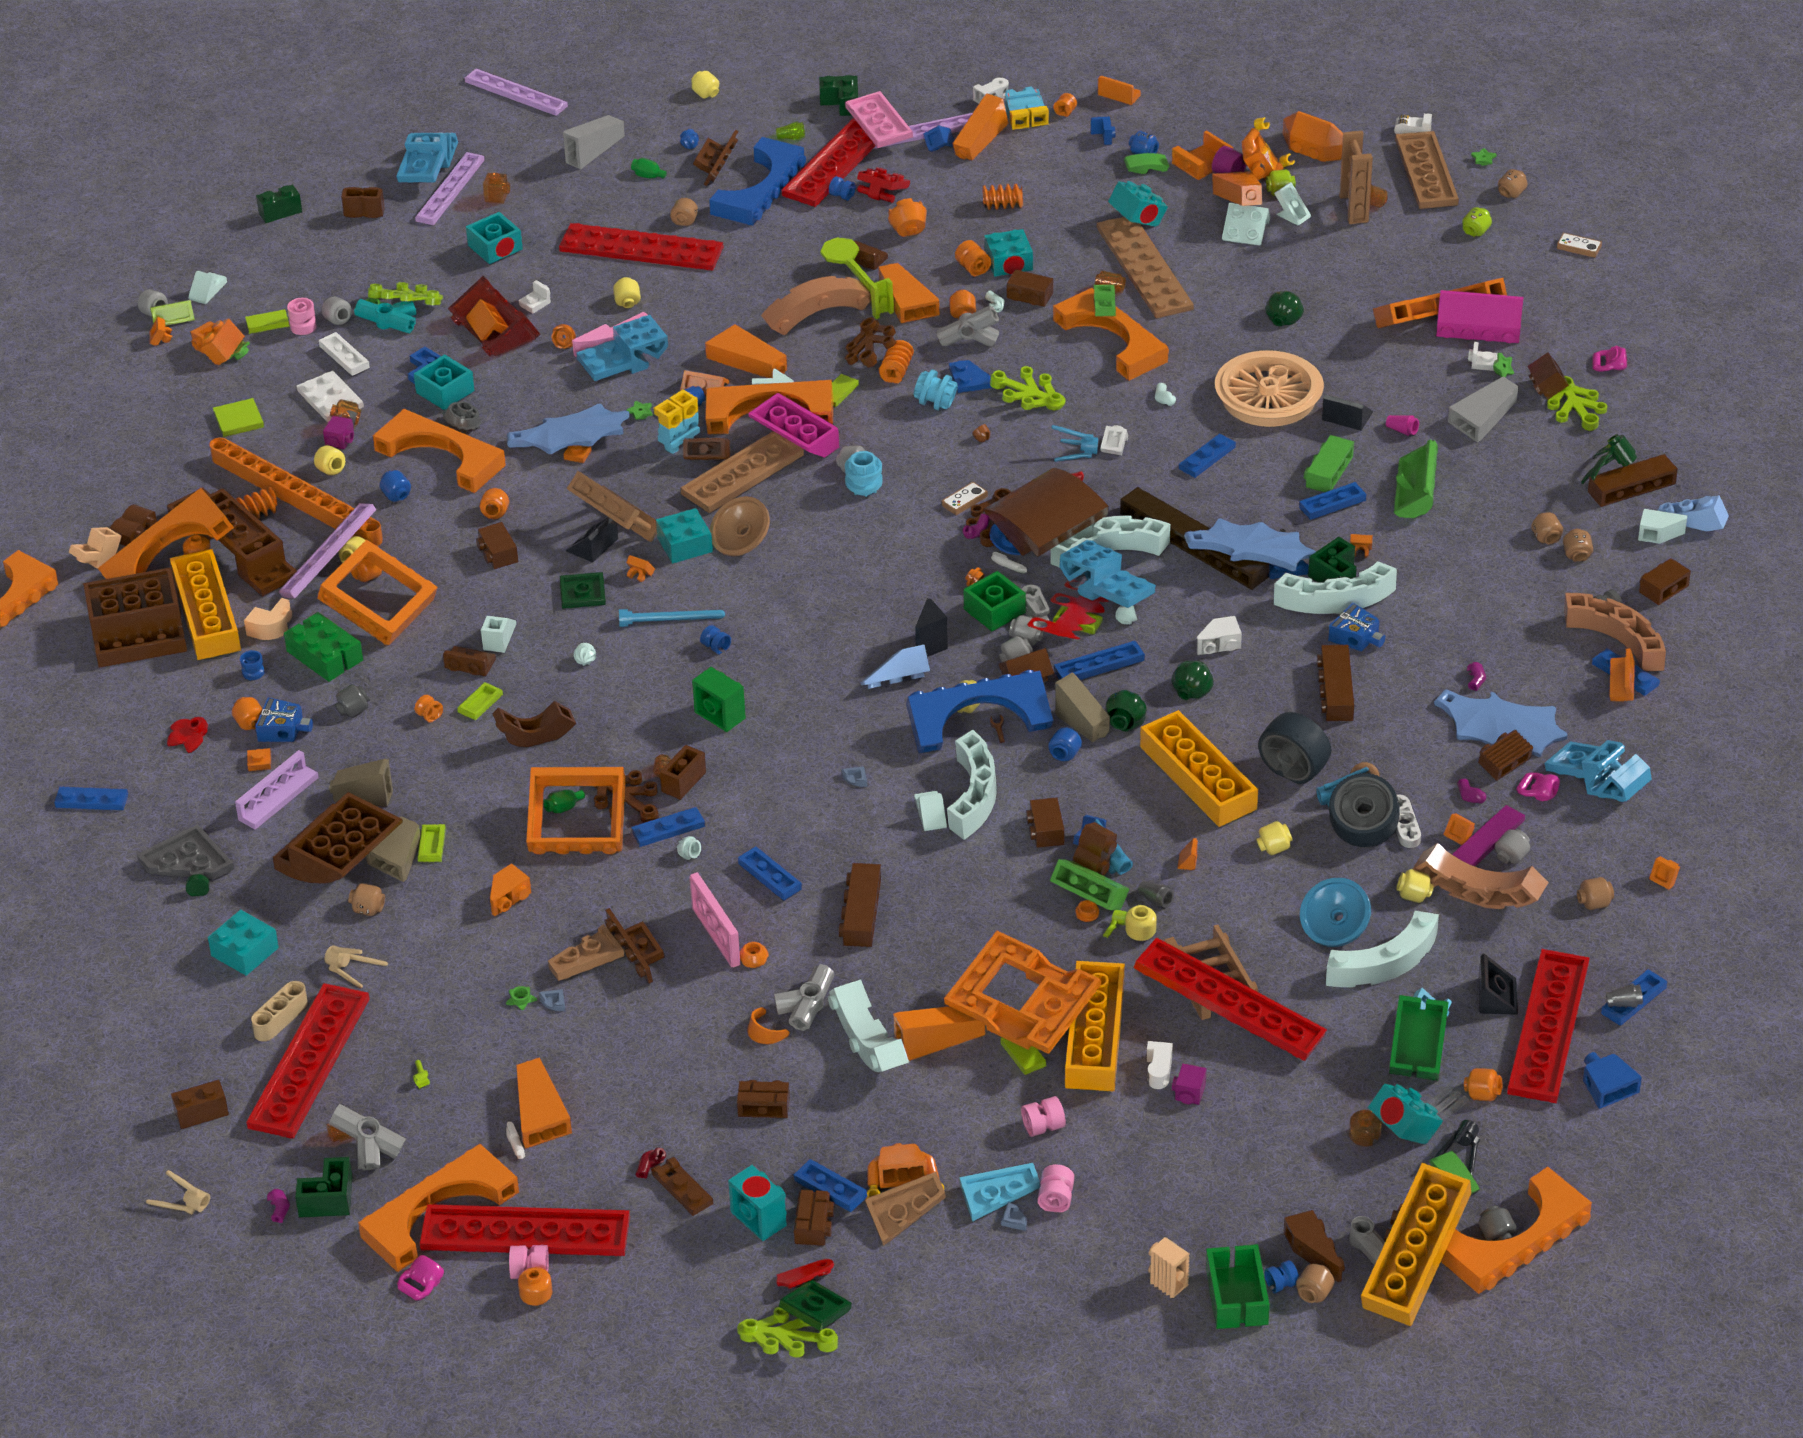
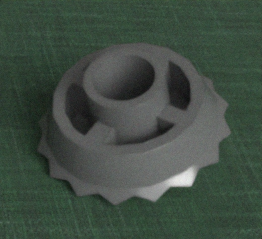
M465 401L450 404L442 413V418L446 420V423H450L452 427H457L459 430H475V428H480L482 424L479 411L472 404Z

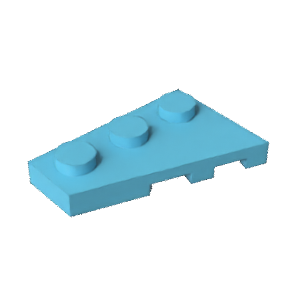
M1029 1163L960 1177V1187L973 1222L1007 1205L1008 1202L1011 1203L1039 1189L1040 1180L1034 1164Z

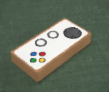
M1564 232L1557 243V249L1596 258L1602 247V241Z
M971 482L943 499L942 506L957 516L988 497V491L975 482Z

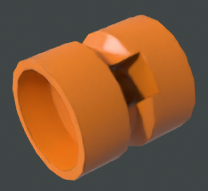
M972 240L964 241L956 249L955 259L972 276H979L989 270L991 258L976 242Z

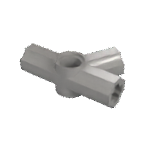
M988 306L973 314H962L958 321L937 330L936 334L942 346H949L962 339H974L986 346L993 347L999 331L990 326L998 323L999 317L994 307Z
M819 964V966L814 967L808 981L799 990L774 994L778 1015L792 1012L789 1024L798 1030L805 1031L809 1029L817 1012L823 1008V999L834 978V971L827 965Z
M341 1104L338 1105L329 1121V1125L355 1138L357 1142L358 1169L363 1171L380 1168V1151L396 1159L406 1141V1138L381 1126L374 1117H364ZM368 1128L373 1134L367 1135L361 1129Z

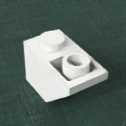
M1230 616L1213 619L1197 636V655L1241 649L1242 633L1236 617Z

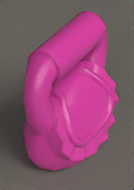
M1615 346L1609 350L1594 353L1592 355L1593 369L1601 372L1612 369H1626V349ZM1601 356H1606V365L1601 366Z
M1526 773L1516 790L1523 796L1535 797L1539 801H1547L1554 798L1557 794L1560 779L1553 774ZM1532 779H1536L1534 784H1532L1531 789L1526 790L1529 784L1531 783Z
M421 1255L399 1277L397 1283L398 1290L414 1300H422L440 1283L444 1270L432 1259ZM411 1278L417 1281L423 1287L425 1286L424 1291H419L405 1282V1280Z

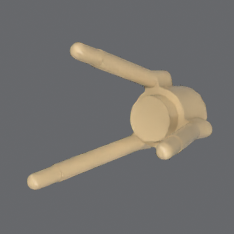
M333 945L325 953V963L330 965L329 971L336 972L358 988H362L363 985L340 969L341 967H346L350 959L376 965H388L386 961L354 955L362 954V950L341 948Z
M167 1170L166 1175L187 1189L183 1197L186 1206L157 1200H146V1203L150 1205L181 1210L192 1215L195 1210L202 1212L210 1202V1194L195 1188L186 1180Z

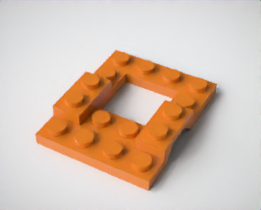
M996 931L946 995L944 1002L945 1005L985 1023L987 1030L1025 1049L1029 1050L1033 1046L1049 1054L1100 987L1101 979L1080 969L1066 971L1051 964L1038 949ZM1004 963L1025 972L1026 979L1039 984L1020 1011L982 993Z

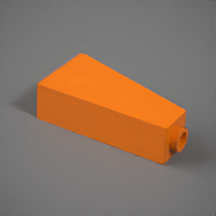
M985 94L953 142L955 155L961 159L973 160L1009 124L1003 98Z
M1252 171L1212 174L1213 194L1241 206L1262 205V185Z
M899 263L878 267L879 281L889 278L893 283L894 311L900 323L940 315L938 297Z
M736 324L705 342L706 358L766 378H773V369L783 374L787 371V358L784 353Z
M950 1006L903 1011L893 1014L894 1038L902 1039L909 1061L985 1035V1023Z
M540 1057L516 1065L524 1148L526 1149L572 1134L570 1116Z

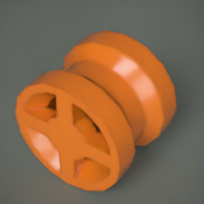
M1063 93L1054 103L1053 109L1057 115L1068 117L1076 108L1077 100L1073 95Z
M423 695L417 700L414 710L416 714L423 716L427 722L431 723L442 715L443 705L438 701H434L430 695Z

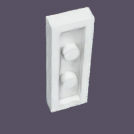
M337 332L319 340V346L352 376L370 368L369 361Z

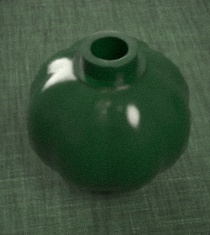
M1279 291L1270 296L1265 306V312L1274 325L1283 326L1298 322L1304 313V308L1297 295L1290 291Z
M1184 661L1180 663L1171 678L1175 691L1183 700L1202 698L1211 691L1214 685L1213 676L1209 668L1201 661Z
M1121 690L1108 697L1104 710L1110 716V724L1113 728L1128 732L1142 726L1146 718L1147 707L1137 693Z

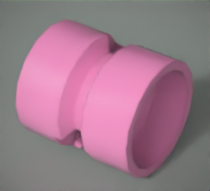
M296 298L290 301L287 309L291 331L297 335H307L315 331L317 325L313 302L308 298Z
M1056 1096L1043 1099L1040 1105L1037 1102H1033L1021 1107L1023 1124L1030 1137L1045 1133L1047 1128L1053 1131L1066 1125L1063 1107Z
M1056 1164L1044 1168L1038 1194V1204L1043 1210L1061 1213L1068 1210L1074 1185V1173L1072 1170L1063 1165Z
M532 1245L530 1249H527L526 1246H510L509 1270L511 1279H518L524 1270L532 1267L543 1268L548 1272L549 1257L547 1245Z

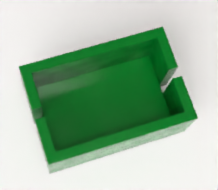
M319 612L305 619L303 625L297 624L284 632L286 651L328 682L344 673L342 653L345 669L347 670L363 661L361 642Z
M1399 995L1389 1074L1411 1077L1412 1072L1417 1073L1416 1078L1439 1080L1449 1002L1426 999L1424 1010L1420 1009L1421 998Z
M1258 1244L1235 1246L1234 1267H1230V1247L1207 1248L1205 1269L1216 1329L1238 1328L1240 1323H1244L1245 1327L1269 1325L1270 1304Z

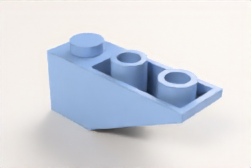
M1720 495L1705 496L1694 500L1686 499L1676 503L1668 502L1660 505L1658 511L1687 515L1686 527L1706 532L1723 529L1729 517Z
M925 645L898 650L860 682L861 685H868V689L881 686V681L889 680L890 684L902 682V677L911 675V679L925 677L924 672L930 671Z

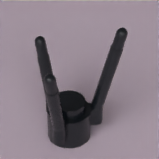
M1471 1120L1461 1121L1458 1129L1453 1132L1450 1139L1435 1157L1443 1155L1454 1142L1462 1146L1471 1144L1468 1171L1473 1177L1477 1146L1480 1142V1138L1477 1137L1479 1132L1478 1125Z

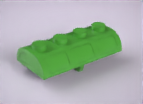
M1430 439L1427 441V444L1399 458L1394 513L1399 517L1416 518L1420 515H1425L1433 506L1438 445L1435 440L1432 441Z

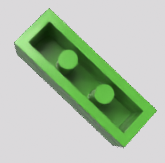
M1330 435L1327 441L1322 443L1318 455H1314L1311 466L1307 467L1304 472L1306 487L1321 492L1333 490L1353 458L1354 441Z
M1058 859L1050 879L1051 882L1108 910H1120L1129 892V888L1072 860Z

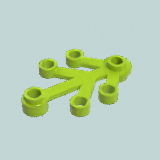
M406 282L396 283V290L383 289L381 284H370V288H368L369 298H400L401 301L425 300L424 303L427 305H440L443 299V295L439 294V291H427V285L423 284L415 285V292L408 288V283Z
M1024 366L1020 371V377L1024 379L1027 385L1007 378L1005 373L1000 370L994 371L991 374L990 386L992 388L1003 389L1008 386L1021 391L1015 392L1012 389H1005L1002 395L1004 402L1011 403L1022 399L1021 407L1025 410L1046 406L1050 410H1059L1065 405V397L1055 392L1051 385L1052 377L1049 374L1044 373L1039 376V385L1044 387L1045 392L1040 391L1032 377L1033 369L1031 367Z
M1564 376L1569 386L1547 401V408L1550 410L1559 409L1560 400L1565 395L1567 400L1561 410L1556 412V421L1560 423L1567 422L1568 414L1574 408L1582 419L1581 425L1585 430L1593 431L1597 429L1599 417L1596 414L1588 413L1584 406L1594 409L1597 414H1605L1607 412V404L1596 402L1599 396L1598 391L1575 386L1571 377ZM1575 394L1586 396V398L1576 396Z
M780 1307L774 1309L772 1316L759 1321L746 1319L737 1326V1332L741 1340L757 1342L766 1354L777 1353L780 1343L789 1351L790 1356L795 1358L802 1357L804 1355V1343L793 1341L792 1339L817 1342V1348L823 1352H832L838 1348V1336L833 1329L825 1328L820 1333L799 1331L797 1329L810 1325L800 1319L786 1323L789 1320V1313ZM777 1323H785V1324L780 1325V1326H777V1327H770V1326L775 1325V1324H777Z

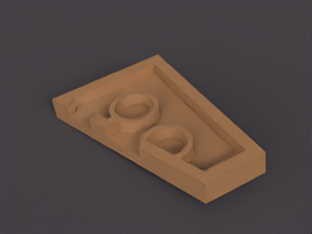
M604 924L598 927V932L593 936L586 935L583 937L581 944L576 947H568L548 960L549 969L558 981L624 957L623 948Z
M937 1172L865 1199L883 1246L945 1199L946 1194Z

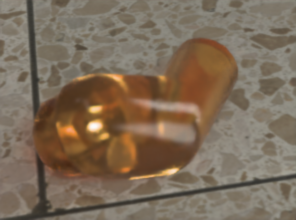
M660 754L655 758L653 773L659 779L660 771L671 761L668 755Z

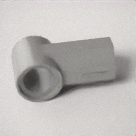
M1358 1216L1352 1220L1349 1235L1350 1244L1360 1249L1375 1265L1385 1241L1374 1230V1223L1369 1217Z

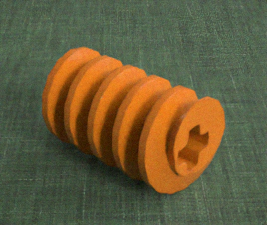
M1015 183L1013 189H1011L1010 185L1006 184L1005 190H1003L1001 184L998 185L997 190H995L993 185H990L989 191L985 185L982 186L983 207L986 205L988 210H991L992 204H994L996 210L999 209L1000 204L1006 209L1008 203H1010L1012 209H1014L1016 203H1018L1019 208L1023 207L1022 185L1019 189L1017 183Z
M896 340V344L886 351L879 368V374L885 382L900 383L914 354V349L910 343L904 340Z
M268 487L267 491L261 489L259 494L253 492L251 497L245 495L243 500L240 497L236 498L257 519H260V512L265 517L268 516V509L273 514L276 513L277 498L271 487Z

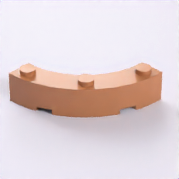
M821 277L789 290L790 294L783 299L778 298L761 316L771 329L786 335L801 320L826 308L846 306L864 310L871 301L870 291L860 280L851 277Z
M1565 593L1564 614L1566 628H1584L1609 635L1623 643L1627 648H1631L1632 653L1639 662L1640 668L1644 671H1664L1666 656L1664 643L1660 634L1652 629L1651 623L1644 616L1623 603L1607 598V601L1593 598L1592 594Z
M1438 843L1425 850L1413 867V870L1427 873L1430 877V883L1434 884V887L1439 886L1449 891L1450 896L1492 909H1503L1505 906L1519 908L1538 901L1549 883L1533 866L1516 872L1488 871L1461 861Z

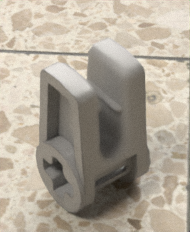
M1036 585L1024 586L1022 590L1026 593L1025 614L1028 617H1038L1049 621L1047 615L1050 609L1040 588ZM1040 621V626L1047 625V623Z

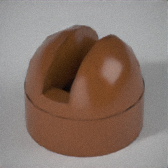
M986 424L979 426L972 432L974 438L979 442L989 440L991 434Z

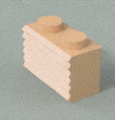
M1166 1237L1159 1243H1154L1149 1250V1256H1151V1264L1148 1268L1150 1284H1154V1287H1158V1290H1162V1293L1166 1292V1295H1170V1298L1178 1295L1189 1285L1188 1269L1190 1267L1188 1266L1190 1253Z

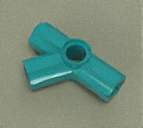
M360 299L354 309V315L375 322L376 326L380 329L393 328L410 334L416 324V318L412 317L416 315L413 301H401L392 305L389 303L377 305Z

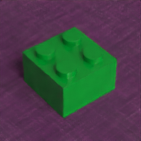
M999 571L963 589L964 610L991 632L1026 613V593Z
M713 667L708 668L692 680L694 712L725 732L730 731L746 719L744 686L739 682L732 680L723 672H719Z

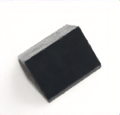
M1324 394L1323 421L1361 431L1373 413L1371 409L1363 404Z
M610 517L603 519L591 526L566 551L593 563L618 540L617 522Z
M928 598L915 626L916 646L925 645L927 657L948 649L947 616L932 599Z
M1482 954L1480 956L1478 975L1480 1013L1517 1015L1516 978L1486 954Z

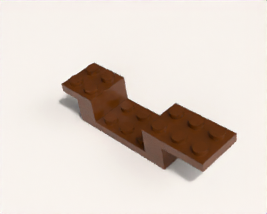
M202 487L204 492L234 527L218 541L235 555L238 575L261 596L285 585L297 570L285 560L282 540L223 488L210 494ZM194 492L168 504V512L177 507ZM194 534V535H202V536H205V537H207L209 540L212 539V537H211V536H208V535H204V534Z

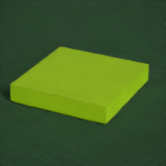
M254 398L213 407V412L223 437L264 427Z

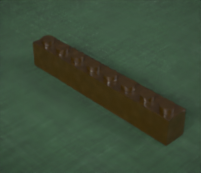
M1136 487L1120 499V514L1122 516H1131V519L1144 520L1146 517L1169 523L1170 543L1250 590H1253L1269 578V563L1253 560L1232 561L1230 555L1219 551L1189 548L1184 537L1186 532L1209 530L1211 528L1141 488Z

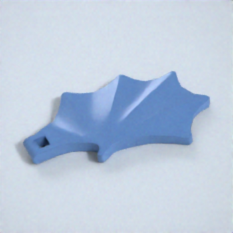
M596 404L591 408L568 416L544 418L543 424L537 427L507 433V445L510 448L535 446L548 454H553L567 446H593L597 440L604 436L622 435L623 428L621 424L629 418V411L611 412L606 410L602 404Z
M1219 518L1209 530L1186 532L1184 534L1188 547L1191 549L1215 550L1230 555L1232 561L1253 560L1266 562L1290 571L1296 570L1297 563L1300 560L1309 559V556L1316 552L1300 542L1299 532H1277L1263 522L1251 525H1237Z
M1447 689L1434 701L1435 706L1442 708L1454 719L1456 738L1458 740H1478L1492 745L1501 734L1505 732L1509 734L1513 730H1517L1533 746L1532 754L1541 757L1547 746L1557 741L1566 740L1568 736L1567 732L1561 730L1556 725V708L1554 706L1536 707L1519 705L1500 699L1494 692L1490 693V698L1473 699L1458 695Z

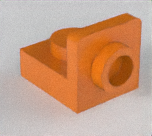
M209 321L190 331L192 336L191 343L195 350L204 353L201 350L205 343L203 338L213 331L212 326L215 323Z

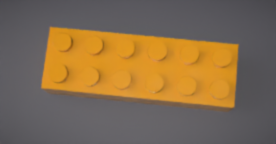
M213 549L170 558L174 583L197 660L241 651L237 626Z
M1179 710L1141 727L1140 747L1218 827L1257 810L1258 789Z
M1076 961V969L1101 979V985L1069 1027L1065 1064V1088L1115 1091L1125 985V964Z
M1421 1163L1361 1294L1362 1307L1364 1309L1412 1326L1471 1196L1470 1180Z

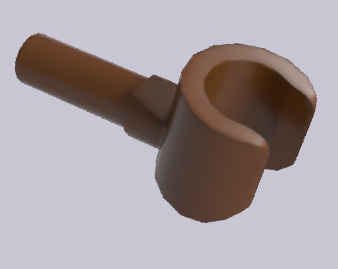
M999 715L1001 722L996 724L991 716L990 725L996 729L999 742L1004 743L1005 739L1002 731L1004 718L1002 715Z

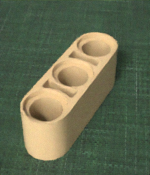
M291 981L287 983L253 1014L251 1021L254 1036L257 1040L269 1041L273 1039L307 1007L306 988L302 982Z

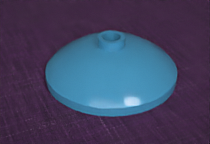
M1330 878L1319 882L1305 895L1300 908V921L1305 933L1314 942L1327 947L1344 946L1356 940L1366 929L1371 916V905L1366 892L1357 883L1346 878ZM1343 915L1341 920L1336 921L1337 916Z

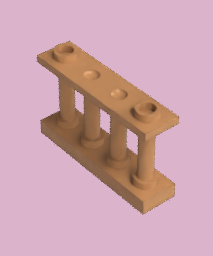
M1363 131L1343 132L1339 197L1340 199L1349 198L1347 219L1349 224L1369 222L1373 157L1371 153L1362 154Z
M577 471L567 490L626 529L633 530L649 542L653 541L657 534L656 520L607 487L599 485L583 473Z
M1218 924L1213 926V938L1184 947L1178 946L1174 937L1164 940V942L1188 955L1217 947L1221 955L1201 960V962L1211 967L1227 964L1230 971L1224 973L1225 975L1258 992L1257 984L1249 978L1230 946L1228 935L1222 932ZM1190 999L1201 1020L1211 1018L1210 1010Z

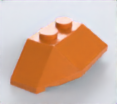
M1300 111L1283 119V136L1289 150L1322 162L1341 160L1343 132L1333 123Z

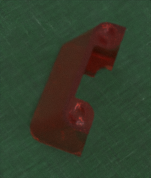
M484 276L448 308L452 313L450 318L457 326L462 324L484 345L482 349L489 357L492 354L497 357L536 340L541 335L530 320L520 310L518 311L497 289H494ZM480 299L495 306L508 325V328L502 333L493 330L488 338L483 341L480 340L466 319V316Z

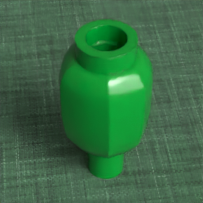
M634 159L631 164V170L640 177L656 178L658 176L665 178L667 175V171L661 170L659 165L650 159Z
M569 789L557 790L549 793L548 797L543 800V805L547 812L563 813L574 808L577 801L585 798L583 790L577 792Z

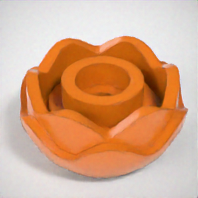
M566 324L556 326L551 335L554 345L562 349L571 348L573 346L572 340L576 339L573 328Z
M749 942L740 949V961L746 967H760L765 964L767 957H769L766 947L758 942Z

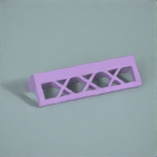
M298 750L235 801L239 821L256 830L319 778L318 772L306 766L303 752ZM297 763L298 766L295 769H293L294 764ZM250 801L248 807L244 808V805Z

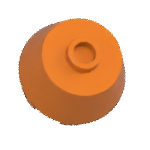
M907 198L896 202L897 206L892 210L889 209L888 222L900 236L917 235L924 230L927 210L921 201L919 203L913 202L912 198Z

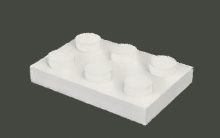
M334 371L297 385V391L327 422L330 421L332 416H344L348 414V410L355 411L364 407L363 401Z

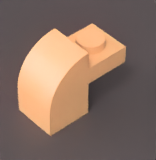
M108 527L91 528L87 544L71 545L69 553L77 557V561L89 563L95 568H99L116 554L121 535Z
M281 598L271 611L255 607L244 620L246 635L260 640H272L283 636L284 632L288 630L287 623L292 618L289 600Z

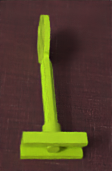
M837 237L826 241L820 254L827 262L846 264L870 291L872 315L874 318L879 319L880 314L887 311L893 314L892 281L886 278L874 283L854 261L859 251V246L852 239Z

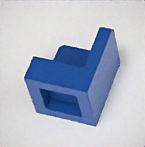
M938 125L923 133L928 150L931 152L943 146L953 147L954 138L950 128Z

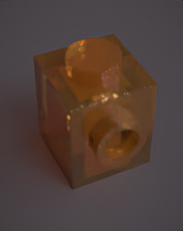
M487 173L483 182L485 202L504 204L507 195L510 193V182H507V174Z

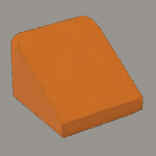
M1193 838L1180 852L1178 869L1195 870L1198 850L1197 838Z

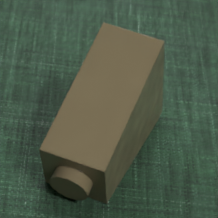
M1070 673L1056 682L1055 715L1092 742L1099 738H1104L1109 732L1110 716L1074 673Z
M381 759L337 770L335 778L330 781L329 791L333 793L334 802L339 801L349 792L375 806L388 807L393 793L389 759Z
M400 816L399 818L403 820V823L366 856L368 865L404 882L408 877L420 844V829L416 822Z

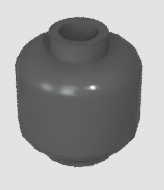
M351 684L337 693L336 699L338 703L335 706L342 716L347 714L348 717L353 718L368 708L367 702L370 699L360 685L357 687Z
M1491 1206L1480 1214L1481 1218L1478 1221V1226L1486 1241L1509 1239L1516 1232V1224L1507 1209Z

